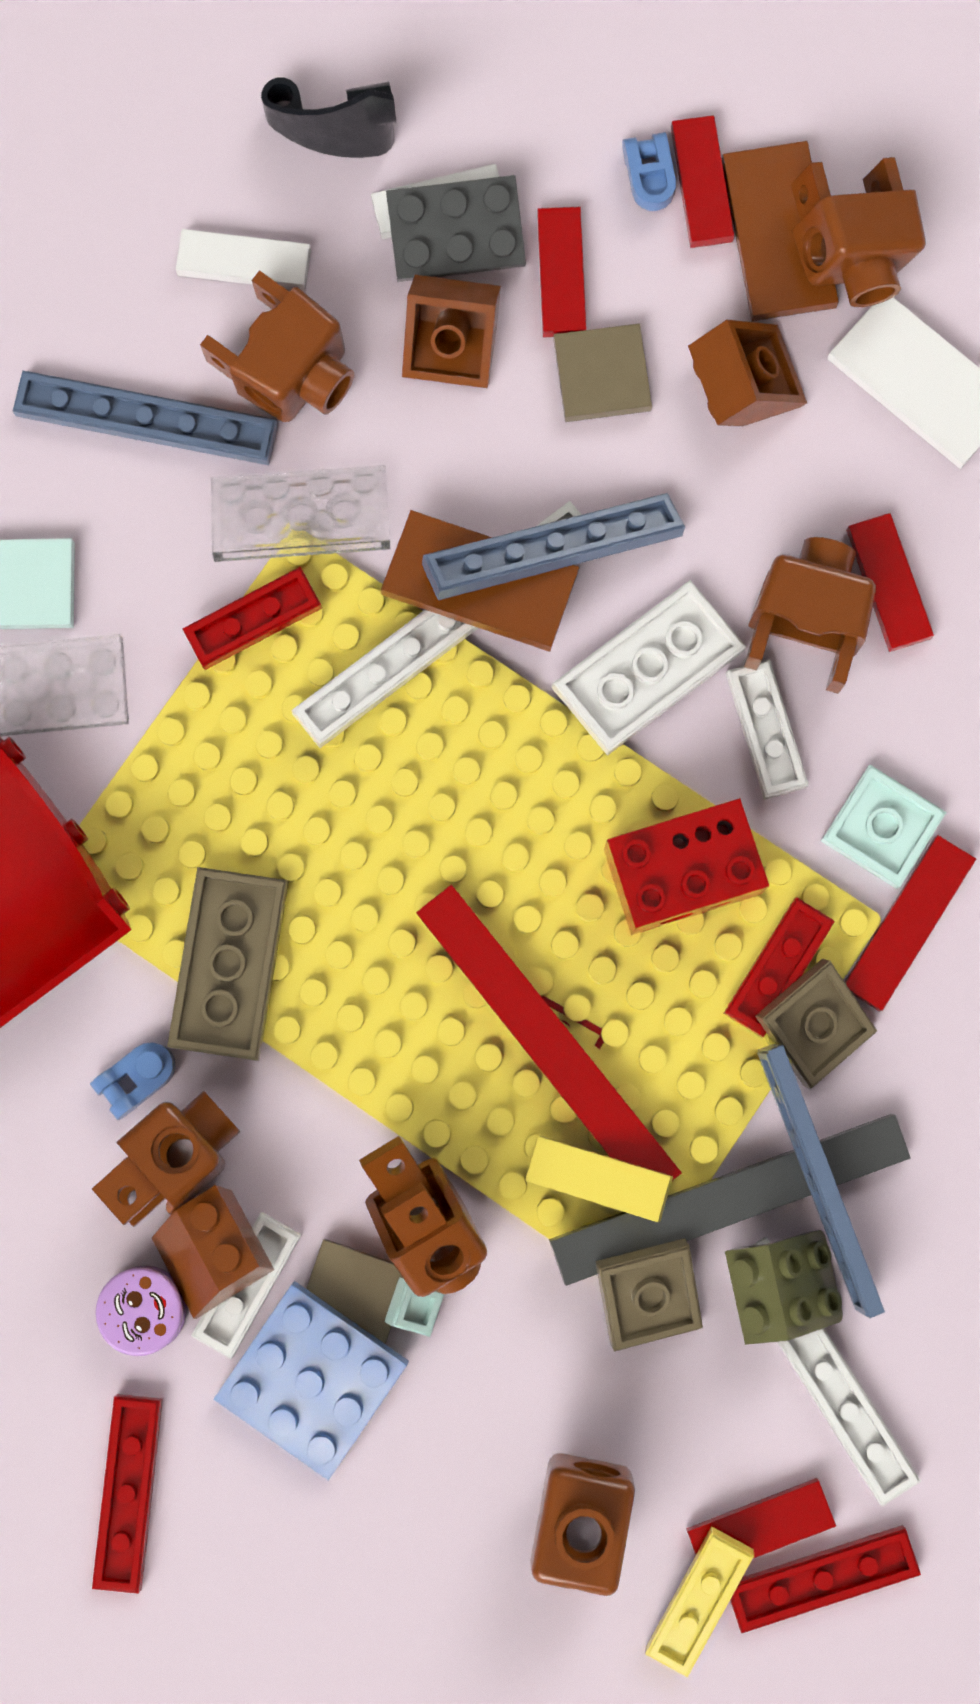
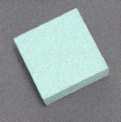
M399 1277L384 1322L393 1327L430 1337L444 1294L435 1291L428 1296L419 1297L412 1292L405 1280Z

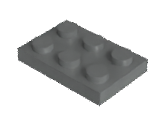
M515 175L386 191L397 282L411 281L414 275L444 277L525 267L526 259Z

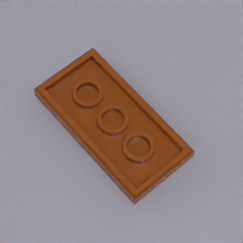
M808 141L725 153L722 156L724 177L751 322L835 309L839 303L836 285L814 286L808 282L792 234V229L799 223L800 219L791 184L812 163Z
M410 510L383 582L381 595L550 652L574 586L579 566L571 565L438 600L422 566L423 555L492 537Z

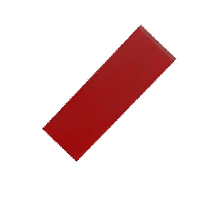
M712 115L672 121L671 134L690 248L731 243L734 239V231L715 117Z
M581 207L537 208L543 338L554 337V334L586 330Z
M891 513L849 525L846 531L851 546L856 551V560L861 574L873 580L876 585L873 608L888 651L892 652L932 639L934 634Z
M300 566L182 628L202 667L204 670H207L321 610L322 605Z
M795 897L723 1014L763 1038L766 1035V1031L755 1016L802 976L835 921Z
M815 1478L688 1527L686 1530L695 1554H697L712 1526L754 1549V1559L834 1528L836 1524L820 1482Z

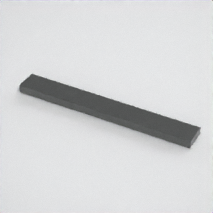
M894 1114L886 1115L820 1140L837 1186L911 1159L898 1120ZM791 1150L668 1195L660 1222L622 1212L551 1238L549 1242L562 1280L567 1286L597 1275L595 1261L684 1238L686 1241L811 1196L795 1151Z

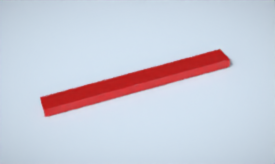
M452 884L416 912L421 921L609 1157L673 1176L672 1181L682 1174Z

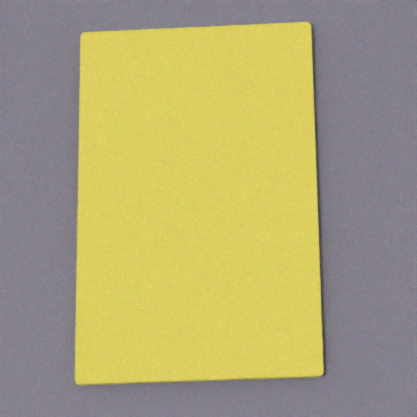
M297 528L292 529L244 596L301 566L322 605V609L207 670H204L198 659L79 825L88 838V841L83 844L100 869L111 889L113 887L117 889L130 907V910L125 915L132 930L118 941L178 982L197 867L287 880L289 883L263 1042L429 1157L436 1159L442 1166L548 1239L622 1213L623 1211L525 1181L538 1136L550 1138L605 1156L608 1155L416 914L418 910L452 884L540 996H545L564 1007L565 1015L553 1008L551 1009L560 1021L564 1020L569 1023L570 1027L562 1022L682 1172L671 1182L668 1195L711 1180L771 1090L757 1053L758 1049L774 1044L767 1033L761 1038L723 1014L793 899L795 897L799 898L835 921L802 976L821 959L831 961L841 978L844 979L880 925L881 918L879 914L751 829L769 883V887L761 895L631 935L604 853L607 839L716 805L624 744L607 756L567 706L466 639L437 659L322 748H319L292 715V709L423 611L416 606L381 595L382 583L304 531ZM586 1019L602 1028L601 1037L604 1043L600 1049L594 1046L600 1035L577 1022Z

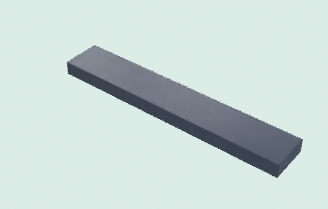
M23 370L13 407V413L16 417L269 465L278 428L277 419Z
M668 493L425 554L423 555L422 566L437 599L442 600L682 537L686 527Z
M771 1044L758 1049V1057L854 1308L869 1318L885 1313L783 1045Z

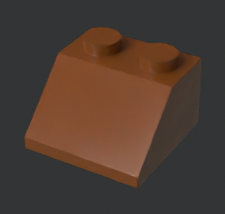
M414 275L407 295L402 377L488 388L497 330L501 286Z
M727 319L688 345L693 359L694 372L701 380L708 399V410L718 426L743 427L807 404L778 325Z
M214 1185L177 1208L152 1236V1240L193 1319L199 1318L275 1270L232 1190L218 1185Z

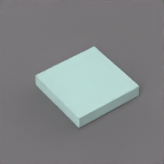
M72 538L0 540V629L74 628L75 542Z
M869 765L821 839V842L898 889L947 812L872 765Z

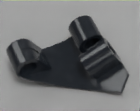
M277 77L268 81L262 89L261 100L269 126L290 141L307 149L338 157L364 158L385 154L393 146V123L397 122L394 97L389 82L346 89L348 101L321 109H303L297 85L285 77ZM280 101L291 102L285 107L276 104Z

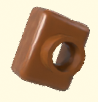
M895 157L883 158L862 179L866 193L831 196L822 162L810 163L791 184L800 219L799 223L792 229V234L808 282L814 286L845 284L850 306L853 307L873 306L896 296L901 291L897 273L912 261L926 245L916 191L903 190Z
M259 270L251 280L257 299L272 310L262 312L251 325L248 343L239 356L207 335L200 344L206 362L233 380L238 395L282 422L292 421L306 403H309L322 414L327 415L346 396L355 375L352 369L340 361L345 353L340 323L297 286L289 292Z
M810 537L804 540L799 558L790 555H779L774 559L764 580L748 625L754 629L744 667L757 671L763 659L769 634L836 653L826 691L839 694L846 684L853 656L858 653L866 641L876 593V585L873 580L851 573L856 557V551L852 547L829 538Z
M205 1091L201 1092L182 1110L173 1103L163 1102L116 1142L128 1157L98 1182L92 1190L123 1225L129 1222L135 1227L165 1199L167 1200L166 1211L172 1214L177 1208L192 1200L224 1170L225 1161L219 1154V1151L237 1136L240 1130ZM179 1140H190L193 1144L192 1158L184 1166L172 1168L168 1161L169 1149ZM136 1191V1200L130 1204L129 1197L132 1192Z
M400 1136L361 1158L359 1162L377 1189L367 1197L365 1201L366 1207L388 1257L412 1292L419 1297L428 1296L435 1291L442 1294H450L469 1285L478 1275L481 1263L486 1259L487 1248L465 1204L438 1161L431 1158L417 1164ZM392 1160H401L397 1167H387ZM424 1207L420 1214L409 1215L414 1208Z
M563 1453L554 1454L549 1459L530 1559L531 1572L537 1582L562 1588L577 1589L602 1596H610L617 1591L635 1496L633 1476L627 1467ZM578 1517H590L601 1528L599 1542L589 1550L574 1548L567 1539L568 1526Z

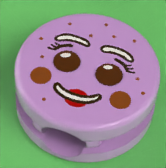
M137 1266L115 1275L103 1287L96 1305V1321L102 1337L115 1350L131 1356L153 1354L169 1345L181 1332L187 1316V1305L170 1273L154 1266Z

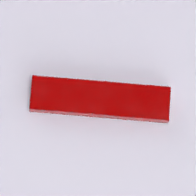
M937 835L934 837L845 980V984L855 997L879 1012L883 1011L970 871L976 858L941 836Z
M116 1394L114 1396L92 1589L139 1594L142 1590L163 1398Z
M901 1525L744 1576L730 1601L742 1634L920 1576L921 1573L906 1528Z

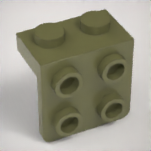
M810 1231L773 1243L739 1247L725 1251L745 1345L790 1341L842 1321V1299L835 1281L831 1263V1251L823 1231Z

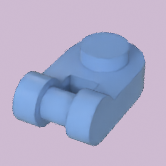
M666 132L652 134V139L637 141L636 137L623 139V156L635 202L641 208L648 211H658L666 208L672 202L676 189V178ZM654 157L656 161L642 164L641 159Z
M144 1043L97 1076L90 1085L98 1096L103 1094L112 1105L109 1110L117 1120H120L170 1081L176 1069L175 1058L172 1052L163 1045ZM127 1075L130 1076L137 1086L129 1094H126L118 1084Z

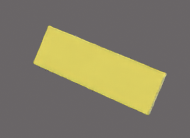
M538 1136L525 1181L651 1221L660 1222L673 1176Z
M711 1526L646 1646L645 1654L688 1678L754 1557V1549Z

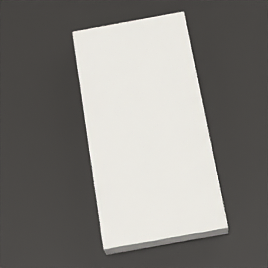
M894 297L873 305L829 353L827 359L961 469L980 448V368Z
M689 580L552 684V689L608 756L742 654L746 649V645L692 581Z

